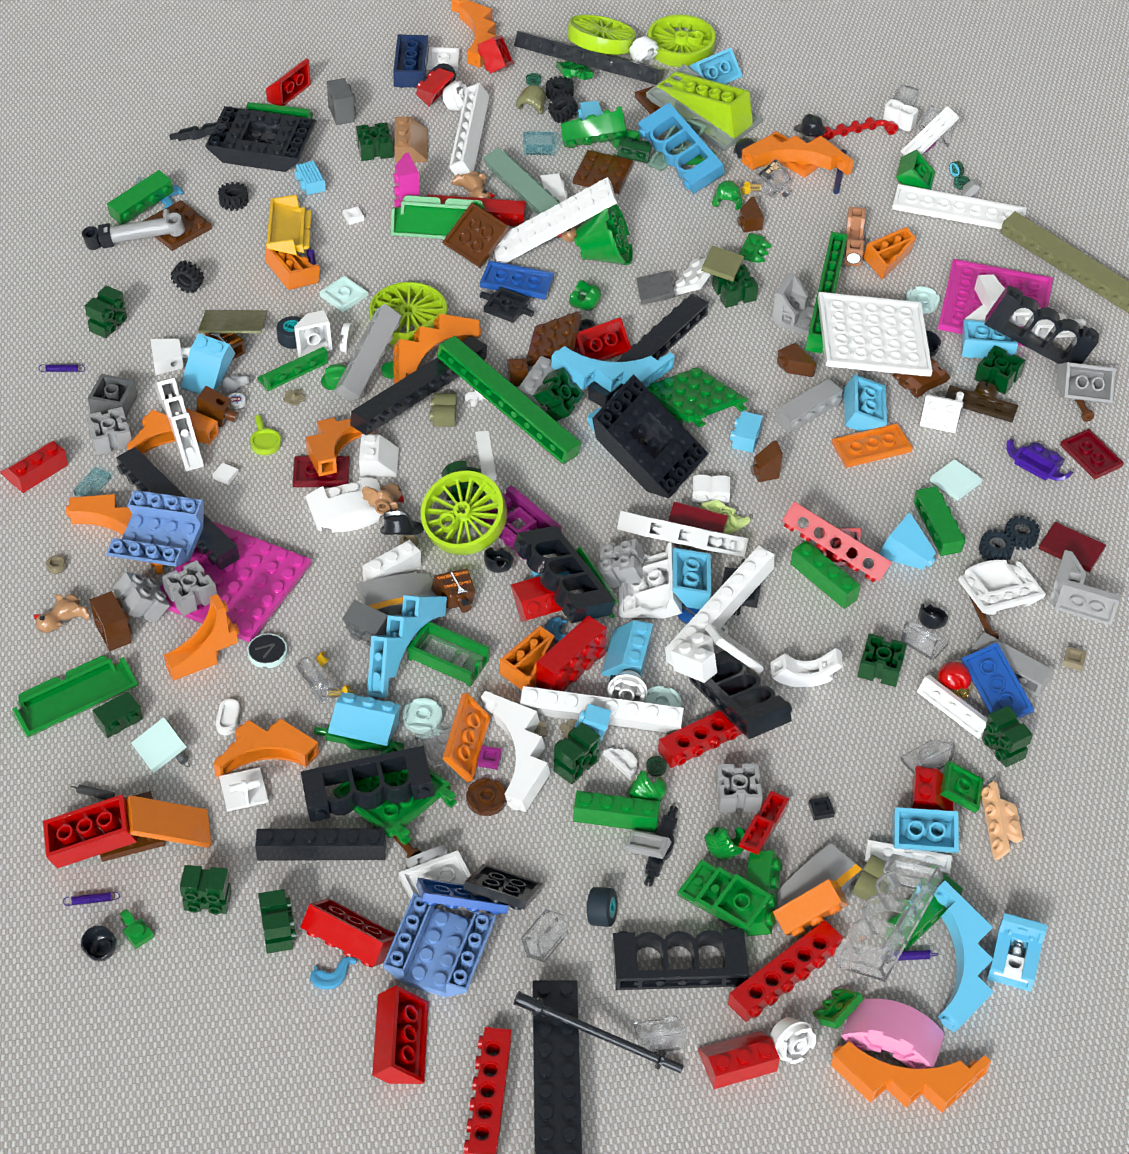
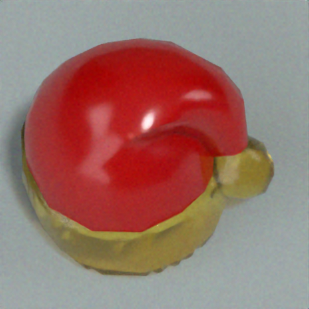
M957 661L943 664L938 670L935 679L958 697H969L968 687L971 683V675L968 668Z

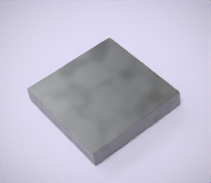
M670 271L636 278L642 305L675 298Z

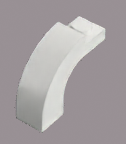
M835 648L816 660L799 661L784 653L770 662L771 675L774 680L792 687L822 685L833 680V673L843 667L842 654L839 649Z

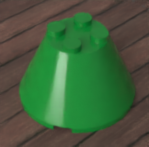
M617 203L588 218L576 228L577 236L574 237L576 246L580 247L583 260L625 266L632 263V244H629L627 235H630Z

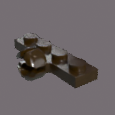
M981 381L977 383L974 391L949 386L945 398L955 400L956 393L963 392V409L1013 423L1018 405L995 398L997 388L993 383L990 382L987 389L985 388L987 381Z

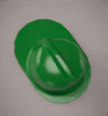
M336 363L326 368L325 374L321 378L322 386L325 389L334 390L346 366Z

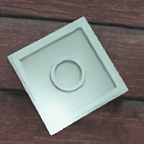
M346 276L341 277L319 291L320 297L341 312L348 310L368 297V292Z
M954 459L932 475L930 481L958 501L980 485L982 478Z
M164 717L131 742L153 773L187 748Z

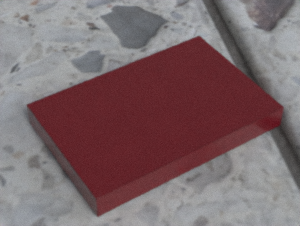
M1090 429L1061 441L1060 446L1094 480L1123 467L1124 462Z
M294 456L293 487H336L349 484L350 456H337V473L324 476L318 475L309 456Z
M674 502L668 521L724 533L728 516Z
M1054 522L1038 549L1061 560L1065 550L1071 551L1082 568L1090 573L1104 552L1106 544Z

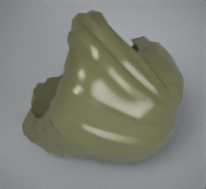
M537 85L526 87L518 97L516 107L522 109L524 103L536 108L538 114H542L546 101L544 90Z

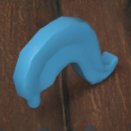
M173 185L174 192L160 200L165 205L163 209L173 205L170 197L183 194L179 186Z
M560 617L551 618L547 621L545 627L547 631L555 636V643H558L567 635L560 632L562 624L567 623V620H561Z
M344 957L332 973L318 970V966H314V971H311L310 981L314 987L323 990L334 989L345 980L348 966L356 964L357 961L354 957Z

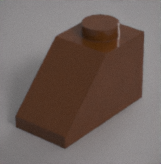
M754 196L750 197L740 209L739 217H737L738 226H741L743 233L763 229L764 216Z
M796 343L778 350L777 364L786 373L807 377L815 375L816 362Z
M526 358L507 359L509 382L514 386H520L528 375Z
M777 440L772 441L754 457L751 472L753 476H756L758 482L779 479L783 453Z

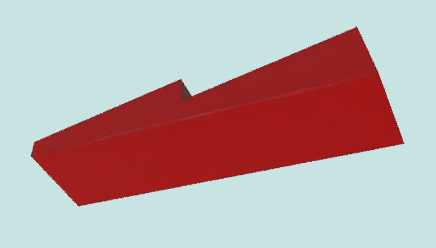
M770 790L758 814H755L741 839L739 847L759 855L788 809L790 798Z

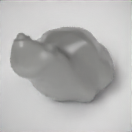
M225 377L221 385L224 393L227 395L235 393L238 389L250 383V377Z

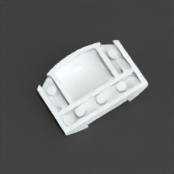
M359 478L357 482L324 489L322 486L306 496V501L317 530L322 531V527L332 529V532H346L361 529L380 521L379 517L383 514L377 513L375 507L370 506L368 501L363 500L362 489L365 486L381 491L378 480Z
M991 560L978 563L968 568L963 576L960 575L958 579L982 613L995 615L999 610L1023 604L1027 607L1046 595L1024 565L1016 561V566L1007 564V560Z

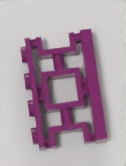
M512 485L506 488V494L502 493L507 506V520L499 538L514 551L513 546L518 532L557 526L562 532V527ZM512 507L515 508L512 512L508 511ZM495 508L481 513L498 514V509ZM478 518L491 526L496 520ZM520 518L526 525L517 530L510 523Z

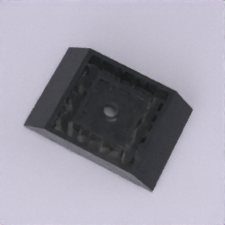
M224 106L217 122H228L230 128L221 130L218 134L210 135L205 147L222 163L286 172L300 161L317 120Z
M634 374L592 418L596 439L649 493L670 498L709 454ZM640 438L645 441L646 446L641 444Z

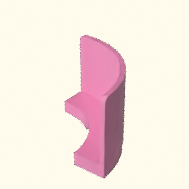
M864 999L857 1006L856 1010L848 1016L841 1036L846 1043L850 1041L861 1051L881 1052V1050L893 1053L892 1057L901 1061L908 1068L929 1069L935 1066L944 1039V1032L928 1016L911 1006L887 999Z

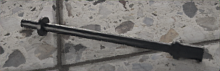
M518 991L514 999L513 1005L531 1011V1014L534 1016L542 1013L655 1062V1069L659 1070L662 1065L678 1073H681L683 1070V1064L665 1057L666 1051L662 1050L657 1054L546 1006L540 997L536 999Z

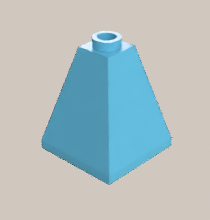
M910 513L906 515L890 534L879 552L880 555L890 561L922 570L926 566L930 568L936 560L934 558L935 550Z

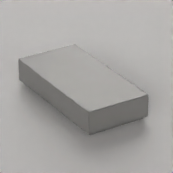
M632 830L624 848L628 852L663 859L671 844V840L668 837Z

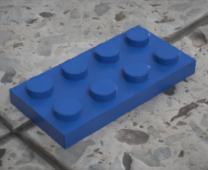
M488 261L480 281V287L491 290H498L499 287H503L524 296L546 300L554 279V273Z
M998 642L961 658V662L968 668L971 680L989 714L1008 705L1016 713L1018 719L1034 712L1032 704Z
M425 878L417 879L416 887L421 900L425 904H444L446 907L453 909L464 907L473 912L484 910L493 915L507 914L508 904L503 902L494 903L488 897L482 895H471L469 891L463 889L464 884Z

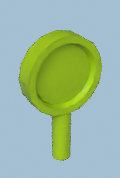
M256 415L254 419L258 430L250 437L251 449L259 455L274 454L281 447V436L277 431L265 428L261 415Z

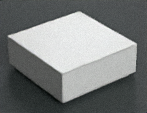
M358 206L343 210V216L349 225L364 221V215Z
M222 463L212 475L213 479L229 485L239 472L237 468Z

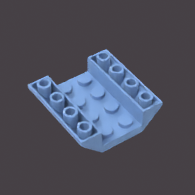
M134 490L127 505L132 513L131 519L122 539H112L106 555L175 567L190 561L203 530V500Z
M413 893L383 963V968L402 984L443 997L467 993L496 917L475 912L473 918L470 919L434 908V905L425 904L419 894Z

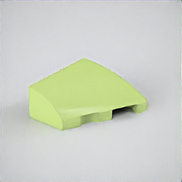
M718 500L702 503L700 507L704 510L728 516L724 530L725 534L736 532L749 524L751 520L748 516L745 518L735 514V509L725 506L724 503Z

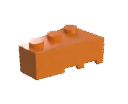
M907 227L868 243L863 258L883 280L912 251L916 237Z
M266 245L265 262L288 290L319 282V265L311 264L305 256L302 258L299 255L267 249Z
M542 626L536 628L500 659V675L521 690L523 686L534 688L536 684V663L554 646L555 636Z
M828 879L776 909L773 913L785 935L796 937L805 931L804 928L819 924L823 921V918L838 913L842 908L850 904L838 882Z

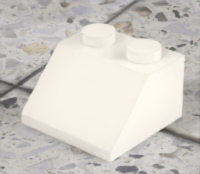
M324 310L307 313L294 326L298 357H302L323 346L327 351L332 350L330 323Z
M361 434L360 476L397 477L399 448L381 435Z

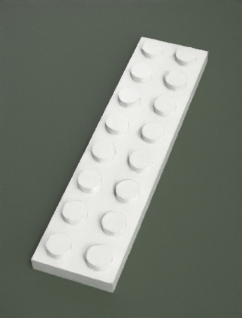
M607 177L532 219L525 221L521 225L512 228L494 250L496 261L507 263L616 204V197L609 178Z
M898 184L892 209L1001 229L1003 221L1014 211L1025 217L1027 207Z

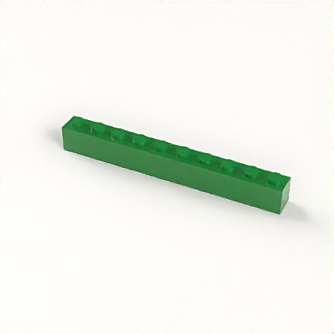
M831 231L818 293H835L848 234ZM817 293L805 350L822 354L823 340Z
M456 336L439 345L437 358L564 465L578 456L582 443Z

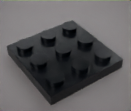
M482 864L465 881L463 889L469 891L474 896L482 895L488 897L494 903L503 902L509 904L515 910H525L541 892L543 883Z

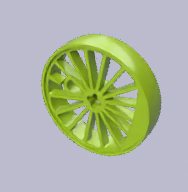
M676 14L659 18L651 24L647 37L657 42V46L660 48L656 50L658 54L654 59L673 67H681L683 64L690 66L712 56L715 50L716 34L709 23L695 16Z
M576 15L571 17L566 34L572 43L584 49L612 55L630 53L629 49L636 40L635 30L627 24L598 15Z
M401 282L381 289L372 298L369 307L370 321L376 310L383 304L388 305L401 315L400 325L392 333L393 339L389 343L395 345L399 339L414 341V333L419 328L418 323L422 325L421 327L434 328V320L439 314L448 315L447 303L443 295L433 287L417 282ZM404 297H407V304L403 299ZM410 297H415L410 304ZM403 325L407 326L406 333L399 332ZM414 325L415 330L409 332V326Z
M458 471L442 477L431 486L421 505V521L427 536L439 549L454 555H470L486 549L500 536L507 520V506L501 490L489 477L475 471ZM469 482L464 501L460 483ZM475 482L479 486V488L470 500L473 484ZM455 484L457 485L460 502L454 499L447 488ZM445 491L455 503V506L439 499L438 496ZM484 491L487 495L478 500ZM490 499H491L492 502H493V503H491V504L482 506L484 503H486V502L489 501ZM434 502H438L451 510L431 509ZM495 508L498 509V514L481 513ZM430 514L440 515L438 519L429 521ZM478 518L496 520L491 526ZM452 521L449 526H444L446 522ZM472 521L482 525L483 527L489 530L484 535H482V533L478 530V528ZM469 523L480 536V538L472 541ZM440 525V529L434 533L431 532L430 528L432 526ZM464 527H466L469 542L461 544ZM459 529L456 544L449 543ZM444 532L448 533L444 541L438 538Z

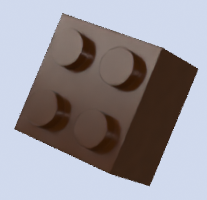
M110 591L89 599L95 626L109 652L130 644V635L133 634L128 623L130 618L127 611L122 610L123 606L120 598H115L113 592Z

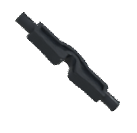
M219 121L206 123L200 129L197 126L180 129L177 133H171L169 138L170 140L178 139L179 141L197 140L208 135L218 134L221 130L229 129L230 124Z
M670 806L668 815H663L661 824L655 835L670 838L671 844L663 859L649 856L645 867V874L647 876L644 884L648 886V883L649 887L653 886L655 877L660 876L664 861L673 852V835L677 826V818L675 817L678 811L676 806L674 810V806Z

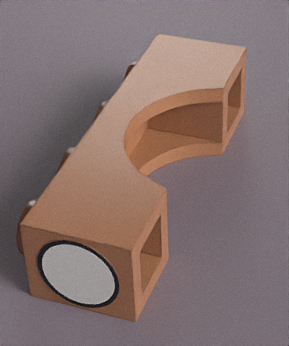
M849 207L846 221V234L848 236L845 245L844 265L861 267L864 247L865 208Z

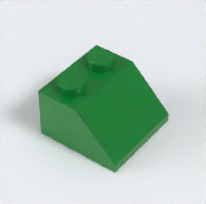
M916 149L901 157L896 178L902 185L931 190L935 170Z

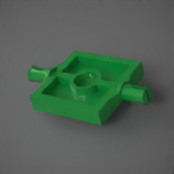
M570 61L556 62V68L563 77L572 78V76H576L581 80L592 79L593 72L585 65L575 64Z

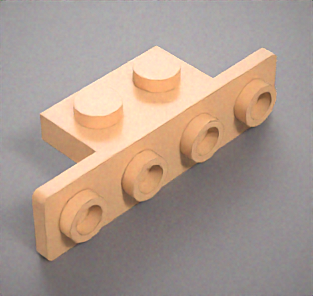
M992 781L982 789L981 797L993 859L999 860L1010 852L1009 840L1018 843L1023 840L1016 804L1000 799L998 784Z

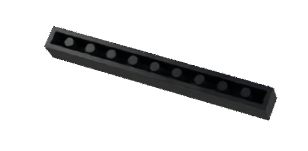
M517 31L514 43L515 47L654 85L662 81L665 70L614 55L590 51L577 45L525 31Z
M693 293L684 298L680 305L674 307L669 315L663 317L659 324L653 326L649 333L643 335L641 340L633 344L631 349L622 354L616 362L635 361L649 356L658 360L708 315L709 302ZM594 381L588 386V399L603 407L624 384L609 392Z
M473 336L462 341L483 360L486 359V344ZM435 358L352 410L350 426L364 435H368L460 376L439 358Z
M136 447L116 457L119 473L125 475L131 485L134 484L138 491L186 497ZM203 514V530L196 546L202 555L205 554L212 565H216L222 570L240 559L237 545Z

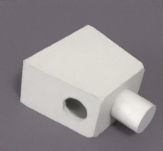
M150 339L156 375L183 368L182 359L189 357L191 347L181 348L179 339Z

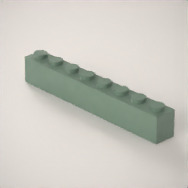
M497 147L483 158L488 169L518 198L526 201V205L535 214L539 215L560 203L555 196L552 197L547 188L544 190L542 184L539 181H535L530 173L527 174L522 165L519 166L514 158L511 159L505 150L502 151Z

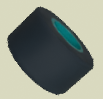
M289 316L278 322L276 327L277 339L281 346L290 349L297 348L294 326L302 318Z
M592 887L587 900V919L591 926L611 927L614 924L618 905L617 894L614 888Z

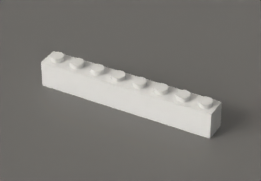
M480 82L466 88L449 165L455 176L457 174H468L474 171L489 101V95Z
M758 546L665 648L667 663L673 666L671 651L694 633L700 632L710 636L705 629L709 623L718 629L726 623L774 569L773 553Z
M523 686L520 705L537 711V714L540 716L569 720L575 719L578 721L581 710L585 711L589 703L611 711L608 725L664 733H673L682 728L684 708L526 686Z

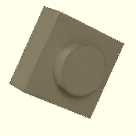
M1067 647L1062 666L1082 671L1087 652Z

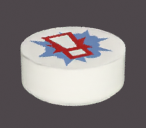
M232 393L228 396L232 400L231 409L238 410L245 406L246 401L243 394Z

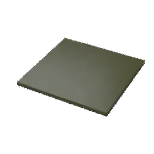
M205 310L198 333H262L267 310Z

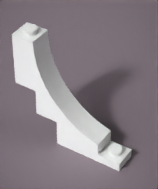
M978 275L974 289L982 305L984 304L987 312H989L1005 288L995 275ZM1020 308L1013 313L1008 321L1017 326H1025L1033 312L1027 308ZM1058 313L1060 320L1067 319L1065 314ZM1072 319L1079 323L1081 329L1086 325L1084 319ZM1040 320L1030 332L1045 339L1053 328L1054 323L1050 320ZM1063 331L1055 338L1076 337V335L1070 331Z
M175 378L154 383L158 399L165 410L179 453L181 454L185 471L204 467L190 416L186 412L182 395H179Z
M625 511L620 512L617 526L618 530L645 537L745 557L748 538Z
M485 691L481 696L484 708L488 712L493 713L496 724L507 733L515 746V770L511 783L505 792L508 806L514 810L526 812L550 776L548 763L538 759L545 746L542 736L533 733L540 722L537 711Z

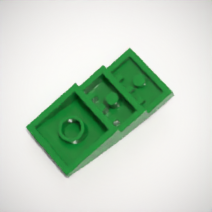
M702 859L677 892L679 897L694 906L747 931L772 898L771 894L737 874L732 875L719 866L715 868Z

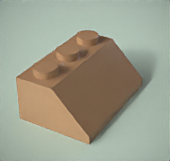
M395 117V162H398L408 152L413 162H427V129L412 117Z

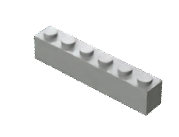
M383 304L376 310L334 391L350 402L357 398L360 399L364 395L365 390L363 389L365 385H368L371 381L372 372L379 366V358H382L385 354L386 345L393 339V331H396L400 325L401 315L388 305Z

